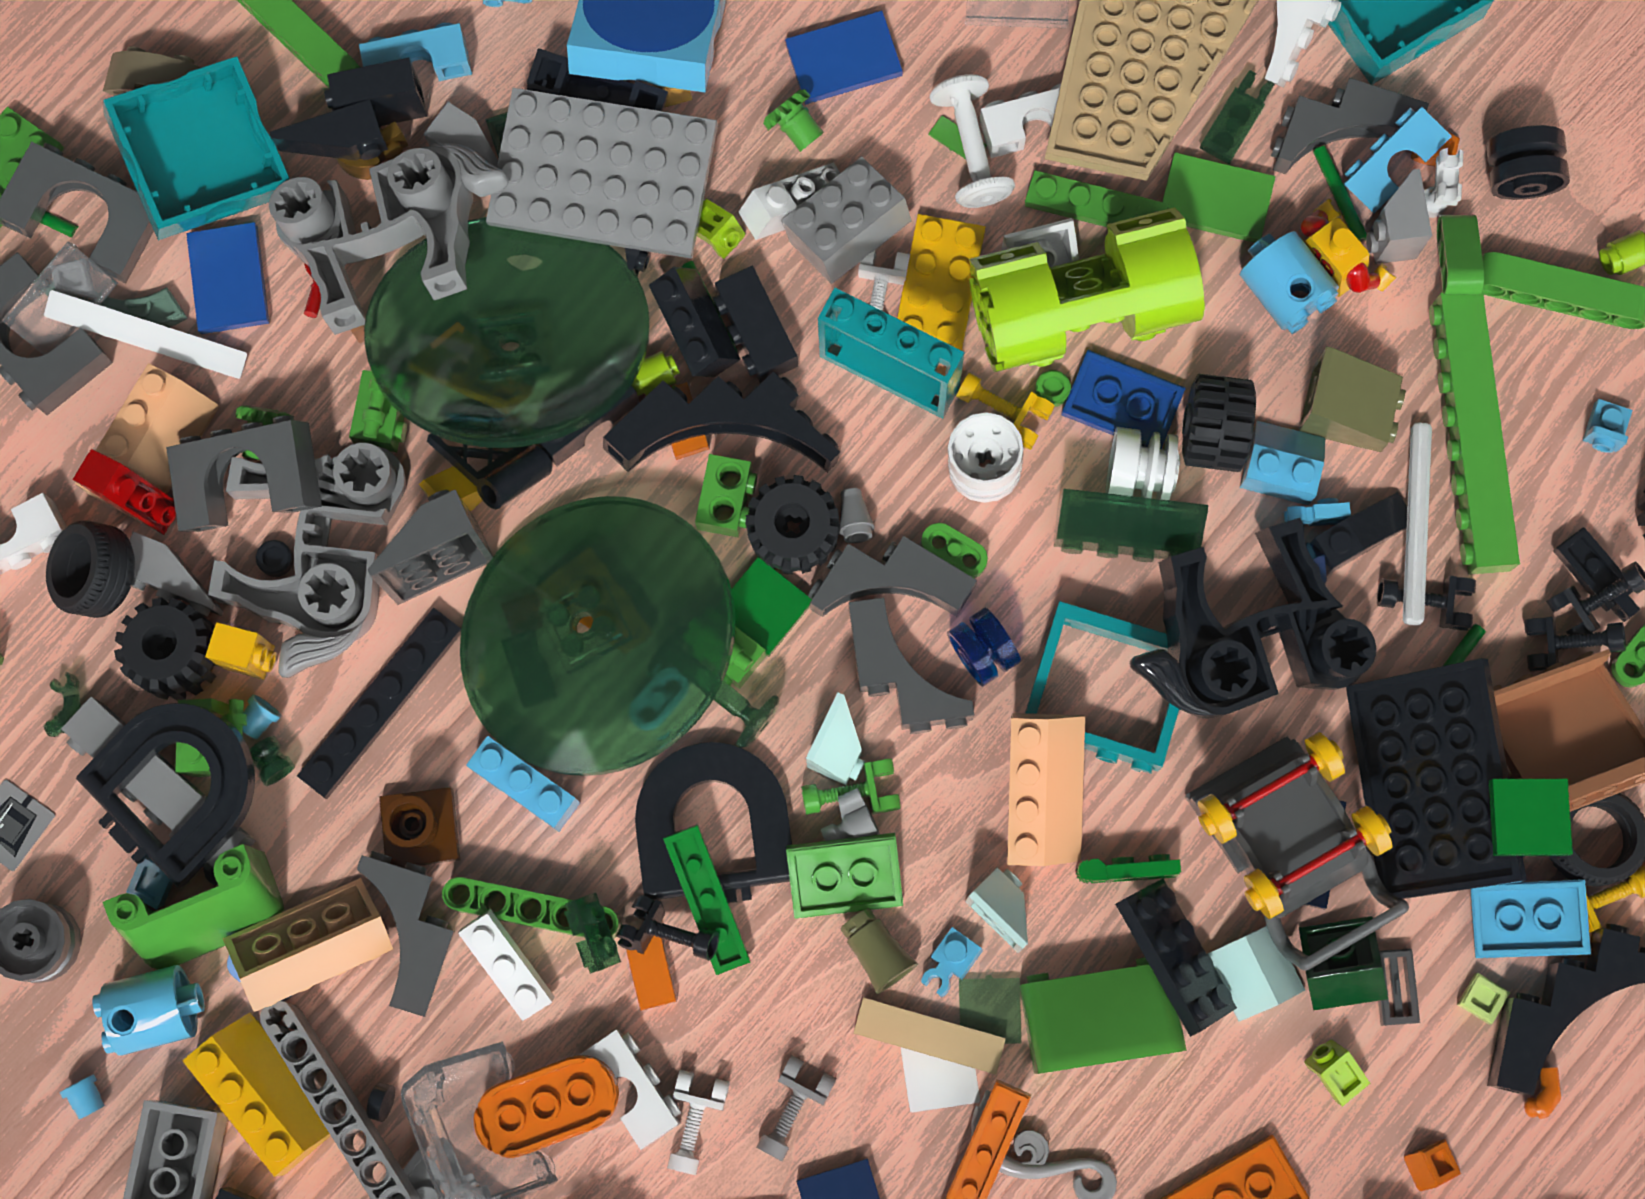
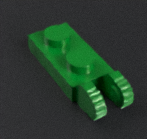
M1170 854L1148 856L1149 862L1134 863V857H1118L1112 859V865H1105L1098 858L1091 859L1090 861L1087 859L1079 863L1076 875L1079 882L1082 881L1087 884L1088 882L1096 884L1176 878L1181 873L1180 859L1171 860Z

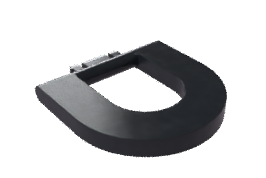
M173 703L153 707L131 719L77 775L76 779L106 810L107 813L100 818L98 823L104 829H108L115 822V825L108 833L124 851L131 853L138 847V850L131 856L137 864L143 862L148 856L177 888H181L231 838L244 821L253 799L255 769L246 741L230 721L219 713L202 706ZM186 743L196 748L206 759L211 773L210 791L203 805L163 845L118 797V794L159 751L172 744Z
M709 742L682 748L666 757L655 767L640 791L635 813L644 896L653 900L685 896L663 837L676 832L675 812L682 797L692 788L709 782L722 783L739 792L747 803L750 815L756 868L717 873L728 902H737L736 890L741 889L742 901L752 900L750 887L790 882L786 845H792L787 804L777 778L764 762L740 747L725 743Z

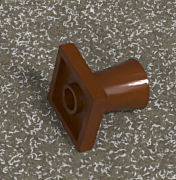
M448 787L379 796L384 855L392 857L390 864L405 868L406 862L420 866L460 860L453 788ZM418 819L419 827L415 831H410L411 824Z

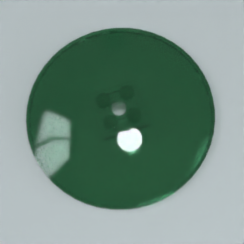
M487 217L469 220L468 236L470 244L465 263L467 289L433 300L421 277V271L427 255V238L422 240L400 257L378 284L368 307L364 328L368 364L375 382L390 404L412 423L433 435L470 446L486 448L530 446L563 437L595 421L621 399L632 385L641 369L649 343L650 321L648 304L638 277L634 271L628 269L627 262L610 245L489 226L486 223ZM509 342L519 344V347L512 351L502 349V346Z
M619 496L587 498L562 505L537 517L509 538L496 552L479 577L464 614L460 636L461 672L469 701L477 717L487 731L511 753L536 767L560 774L577 776L604 775L637 766L659 755L682 738L698 722L712 703L728 670L733 652L736 614L734 598L725 569L714 549L691 524L674 512L645 500ZM591 616L593 620L591 628L584 633H578L577 625L579 621L584 617Z

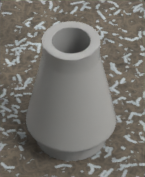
M849 488L840 493V534L844 536V540L847 543H861L871 539L875 526L863 500L861 490Z

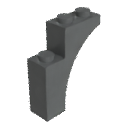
M1349 78L1344 89L1337 88L1332 105L1299 95L1295 106L1287 107L1281 126L1287 127L1284 138L1278 136L1274 144L1271 156L1277 159L1273 170L1287 174L1292 166L1306 154L1334 141L1349 138L1379 139L1384 133L1390 137L1399 128L1395 122L1410 107L1414 111L1419 107H1423L1427 111L1429 103Z
M903 536L899 544L892 542L882 558L886 562L885 565L850 544H847L843 552L837 549L827 565V568L831 570L824 581L820 579L816 581L808 597L812 599L810 609L821 617H824L843 603L875 594H900L920 598L939 606L957 617L975 589L977 580Z
M877 598L849 602V615L860 693L868 692V696L876 697L887 695L890 693L889 689L896 688L901 729H910V734L927 733L932 731L931 726L942 724L946 725V729L966 727L967 721H972L974 718L973 702L939 690L924 680L910 666L893 638L886 613L885 599Z
M371 851L369 857L361 855L357 870L376 886L386 900L394 917L399 936L400 964L398 978L389 1006L425 1017L454 931L446 929L447 921L427 915L425 922L418 920L433 878L426 876L427 868L406 862L405 868L390 864L392 857Z

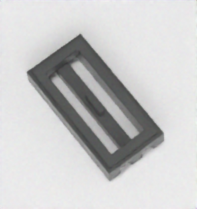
M1412 949L1379 951L1386 989L1387 981L1384 958H1388L1394 1017L1390 1018L1389 999L1378 1001L1381 1026L1420 1023ZM1397 957H1403L1409 1016L1406 1017L1403 1016Z

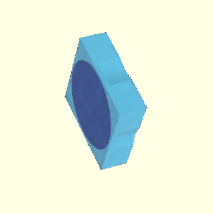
M579 0L567 42L569 74L611 80H637L656 86L706 93L714 57V38L721 26L726 0Z

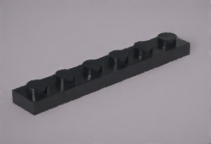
M433 608L302 768L297 777L323 798L328 799L463 633V630L437 609Z

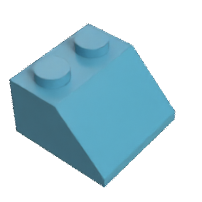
M1257 420L1240 488L1309 506L1317 495L1324 466L1326 438Z

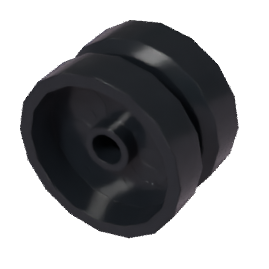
M1546 125L1519 127L1497 134L1490 138L1486 144L1488 163L1494 167L1489 173L1490 188L1493 196L1509 200L1533 199L1556 193L1566 188L1570 183L1569 165L1567 160L1563 159L1567 153L1565 133L1562 129Z

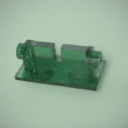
M595 892L565 903L567 911L564 912V915H566L573 936L584 933L586 939L576 943L583 967H588L591 974L620 963L621 959L617 951V944L611 935L605 918L604 908L600 904L597 893Z

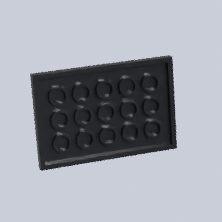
M1480 658L1347 686L1346 691L1365 806L1370 807L1376 815L1381 814L1391 829L1389 836L1392 841V848L1379 856L1373 854L1378 876L1385 888L1402 899H1410L1527 881L1523 856H1493L1489 780L1509 779L1488 659Z

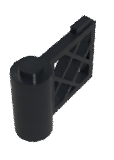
M478 403L430 433L427 442L477 487L479 496L487 506L497 510L549 476L552 472V458L544 448H540L537 445L528 446L502 423L504 417L498 412ZM479 417L488 425V430L468 428V423ZM447 436L463 437V447L448 446L442 439ZM468 438L488 440V450L467 448ZM493 441L507 442L513 449L508 452L493 450ZM467 457L487 459V466L477 472L467 463Z

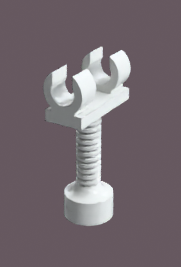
M1448 148L1442 149L1436 158L1435 187H1429L1424 190L1429 218L1438 217L1443 213L1447 205L1456 206L1458 201L1461 200L1462 185L1459 183V168L1463 166L1464 154L1461 149L1456 155H1448Z
M876 250L860 261L858 269L859 278L875 280L870 301L871 306L883 311L888 283L904 285L910 254L897 252L894 269L874 266Z
M680 1070L673 1099L689 1102L691 1108H689L690 1112H688L689 1116H687L688 1119L685 1124L687 1127L684 1128L685 1131L683 1132L685 1134H683L684 1138H682V1145H680L681 1149L677 1153L670 1154L667 1168L696 1175L700 1160L694 1157L692 1151L695 1150L694 1147L696 1146L695 1140H697L696 1136H698L699 1125H701L700 1121H702L701 1118L703 1117L701 1114L704 1113L703 1110L706 1107L724 1110L730 1082L716 1078L711 1100L691 1096L689 1093L694 1073Z

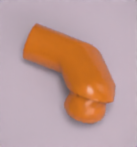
M1558 1067L1541 1069V1091L1536 1098H1527L1524 1103L1525 1112L1529 1117L1547 1118L1559 1104L1561 1088Z

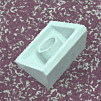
M1267 926L1208 953L1223 984L1231 992L1232 1000L1237 1007L1233 1012L1238 1022L1273 1008L1305 991L1293 964L1277 949Z

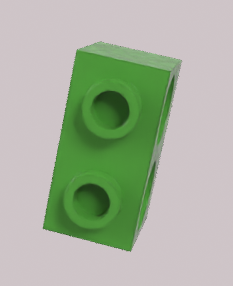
M709 454L695 519L697 530L739 538L740 529L746 528V515L749 513V507H745L747 495L754 494L757 482V474L752 473L751 461ZM728 473H735L741 477L739 483L731 487L725 486L721 480ZM726 506L734 511L732 517L725 521L718 520L714 516L716 510L720 507Z

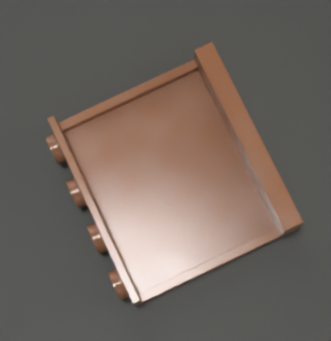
M1609 649L1596 654L1593 651L1586 652L1577 657L1574 662L1566 665L1562 662L1556 663L1537 676L1526 674L1518 678L1512 685L1504 688L1501 685L1493 687L1506 765L1515 779H1568L1570 812L1645 783V728L1604 666L1605 661L1611 655Z

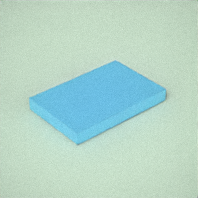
M1585 880L1516 882L1470 889L1475 958L1591 955Z

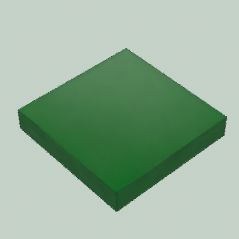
M757 557L715 610L766 650V655L770 657L810 608L812 599Z
M1568 779L1489 780L1493 856L1573 855Z

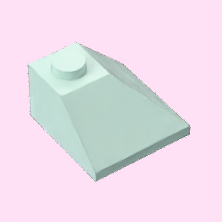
M837 692L809 750L806 763L807 768L846 786L850 778L857 780L865 761L860 759L862 748L845 696Z
M997 867L968 896L965 902L1019 953L1028 944L1024 893L1019 889L1022 882L1010 870L1006 869L1002 872Z

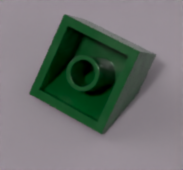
M1369 916L1299 927L1302 952L1310 956L1372 920L1373 917ZM1375 931L1306 971L1313 1011L1388 999Z

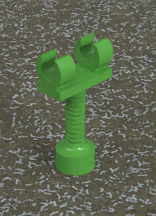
M892 759L864 763L866 781L863 784H853L852 786L849 785V787L846 785L845 787L842 786V788L824 789V791L818 789L816 784L801 786L806 815L821 812L820 809L825 802L827 804L829 802L832 803V801L838 802L839 796L856 788L859 789L862 797H869L872 815L899 810L901 808L899 794L878 798L874 777L894 774Z

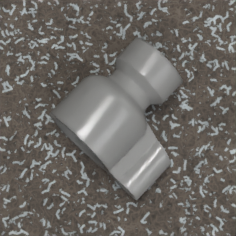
M858 788L838 797L842 822L839 825L830 824L821 829L825 841L880 834Z

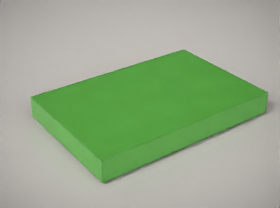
M1174 152L1162 202L1169 204L1168 209L1175 207L1183 215L1186 227L1256 243L1262 237L1276 176Z
M895 833L786 845L794 919L857 912L868 908L873 910L903 906Z

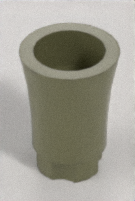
M869 908L853 916L840 928L848 939L847 944L866 971L876 994L896 984L918 965L889 933L882 921L876 919Z

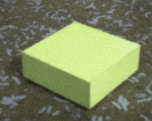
M1475 973L1457 1005L1487 1024H1493L1510 992L1483 975Z

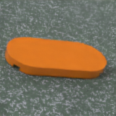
M577 1055L496 1084L483 1094L478 1103L473 1118L475 1133L481 1144L489 1151H493L502 1157L515 1158L591 1131L603 1125L616 1109L619 1098L616 1077L603 1061L588 1055Z

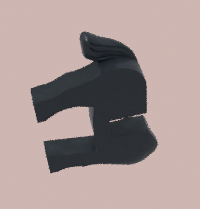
M1301 518L1277 524L1255 533L1288 604L1260 611L1224 627L1213 615L1205 597L1203 580L1207 556L1204 547L1174 555L1158 562L1164 587L1163 622L1167 633L1168 652L1164 649L1146 652L1134 656L1129 664L1130 668L1147 680L1168 703L1196 717L1215 718L1233 713L1279 694L1261 638L1276 633L1280 635L1296 687L1328 690L1345 688L1356 682L1362 673H1365L1371 667L1376 656V643L1373 634L1363 623L1354 619H1346L1337 610V608L1343 607V605L1327 589L1322 580L1319 567L1308 552Z

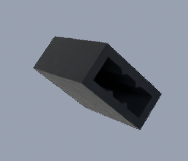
M409 57L327 74L329 88H324L327 106L332 111L370 99L381 126L389 125L393 122L399 123L428 117L422 86Z

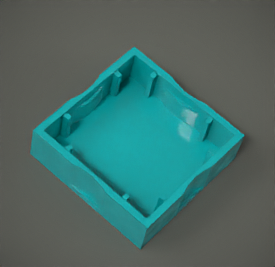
M1338 0L1341 2L1339 13L1333 22H1328V25L1365 78L1373 85L1483 19L1494 0Z
M237 56L190 71L186 75L170 82L150 84L103 100L104 116L158 241L269 203L273 191L280 184L290 179L275 143L261 122L257 101Z

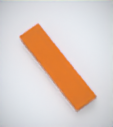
M996 1079L945 1199H987L1029 1103L1030 1093Z

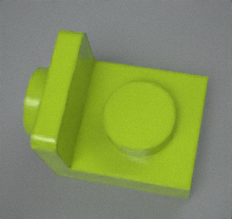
M707 198L703 201L697 237L710 244L717 255L724 259L738 246L739 242L745 237V232L734 215Z
M1329 1040L1319 1045L1312 1055L1304 1061L1308 1069L1317 1074L1335 1102L1342 1107L1371 1084L1350 1052L1334 1040Z

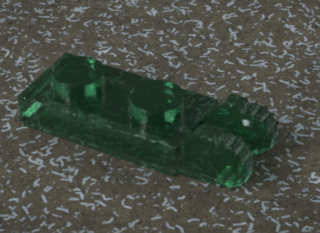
M1249 70L1238 89L1235 87L1200 146V149L1229 165L1263 111L1264 103L1275 86V83L1268 81L1261 88L1257 99L1246 94L1255 81L1256 73Z

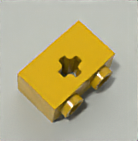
M216 622L205 657L225 670L265 680L266 673L271 672L275 665L276 652L274 651L275 646L260 634Z

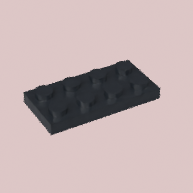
M1164 878L1115 904L1190 1037L1237 1009L1232 1000L1230 990L1223 984L1214 968L1211 957L1203 949L1195 935L1192 924L1186 919L1176 901L1174 892L1167 886Z

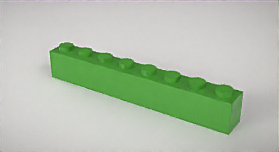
M1483 290L1481 295H1446L1442 292L1433 302V305H1430L1429 320L1431 326L1436 327L1437 338L1434 339L1433 350L1435 358L1440 359L1441 372L1438 374V388L1440 393L1445 395L1446 406L1442 410V419L1444 426L1449 427L1450 440L1447 442V456L1449 461L1454 463L1455 474L1451 478V488L1453 495H1458L1459 509L1456 510V525L1458 530H1462L1464 543L1460 547L1461 561L1463 565H1467L1468 575L1510 572L1520 565L1484 294Z

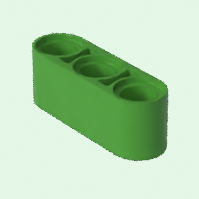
M1440 214L1437 223V246L1443 294L1481 295L1484 284V266L1477 216Z

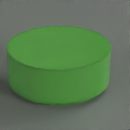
M1056 370L1042 373L1035 385V394L1038 397L1047 399L1055 407L1066 402L1071 390L1068 377Z

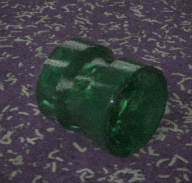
M275 736L267 737L249 749L253 764L259 770L258 777L264 786H270L280 781L295 768L291 758L283 755L281 752L282 745Z

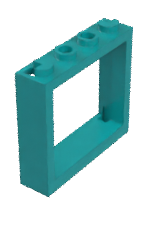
M837 288L833 289L818 317L819 357L944 419L959 391L965 352ZM834 344L842 347L838 356L828 352ZM939 363L946 366L945 376L935 372ZM935 395L939 396L938 407L931 404Z
M1059 601L1025 714H1037L1063 625L1148 651L1164 649L1168 652L1167 634ZM1168 703L1154 753L1085 732L1084 749L1096 752L1097 759L1108 763L1116 764L1119 759L1132 763L1131 769L1137 772L1143 771L1152 774L1153 770L1158 772L1163 767L1179 709Z

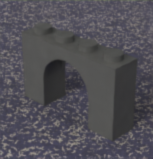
M31 141L0 198V224L31 239L47 208L57 197L71 191L93 193L106 202L108 206V222L89 261L95 270L126 284L154 232L138 193L126 187L127 183L113 174L108 173L105 177L94 172L95 167L82 159L76 158L73 162L63 157L64 153L48 143L40 146Z
M17 252L0 265V364L2 365L0 366V374L10 385H13L15 382L23 390L18 396L32 411L38 408L46 415H49L113 362L82 328L78 329L45 355L26 358L13 353L9 342V332L14 319L24 308L45 293L43 288L48 286L33 267Z
M292 415L273 418V424L263 426L262 422L247 423L241 425L242 431L232 433L231 429L215 430L210 432V438L201 439V436L184 437L179 439L180 444L166 447L178 531L202 532L228 526L223 479L231 458L247 450L253 452L265 468L272 512L294 513L322 507L309 423L295 421Z

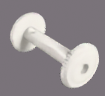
M964 74L946 79L939 83L930 94L932 104L938 107L954 106V115L969 173L973 183L957 191L955 199L958 204L967 208L985 207L1007 198L1015 188L1013 179L1004 176L993 178L990 175L985 147L972 104L973 100L980 98L979 96L987 92L989 83L987 79L977 74Z

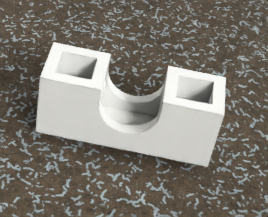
M1061 83L1052 87L1051 90L1037 93L1036 91L1026 92L1020 95L1018 99L1012 101L996 100L981 109L979 122L990 158L1024 150L1026 136L1023 126L1029 121L1042 120L1052 127Z
M44 493L10 509L16 520L17 528L14 536L8 542L0 544V575L10 569L17 570L31 563V558L42 552L49 553L58 535L67 528L55 502Z
M616 1029L580 1055L592 1056L603 1061L612 1070L616 1078H627L635 1085L638 1093L637 1102L634 1108L620 1119L640 1150H642L678 1126L680 1121L676 1116L681 1114V1111L670 1094L663 1097L656 1085L661 1080L649 1063L643 1066L636 1056V1053L641 1050L631 1034L627 1032L623 1035L620 1030Z

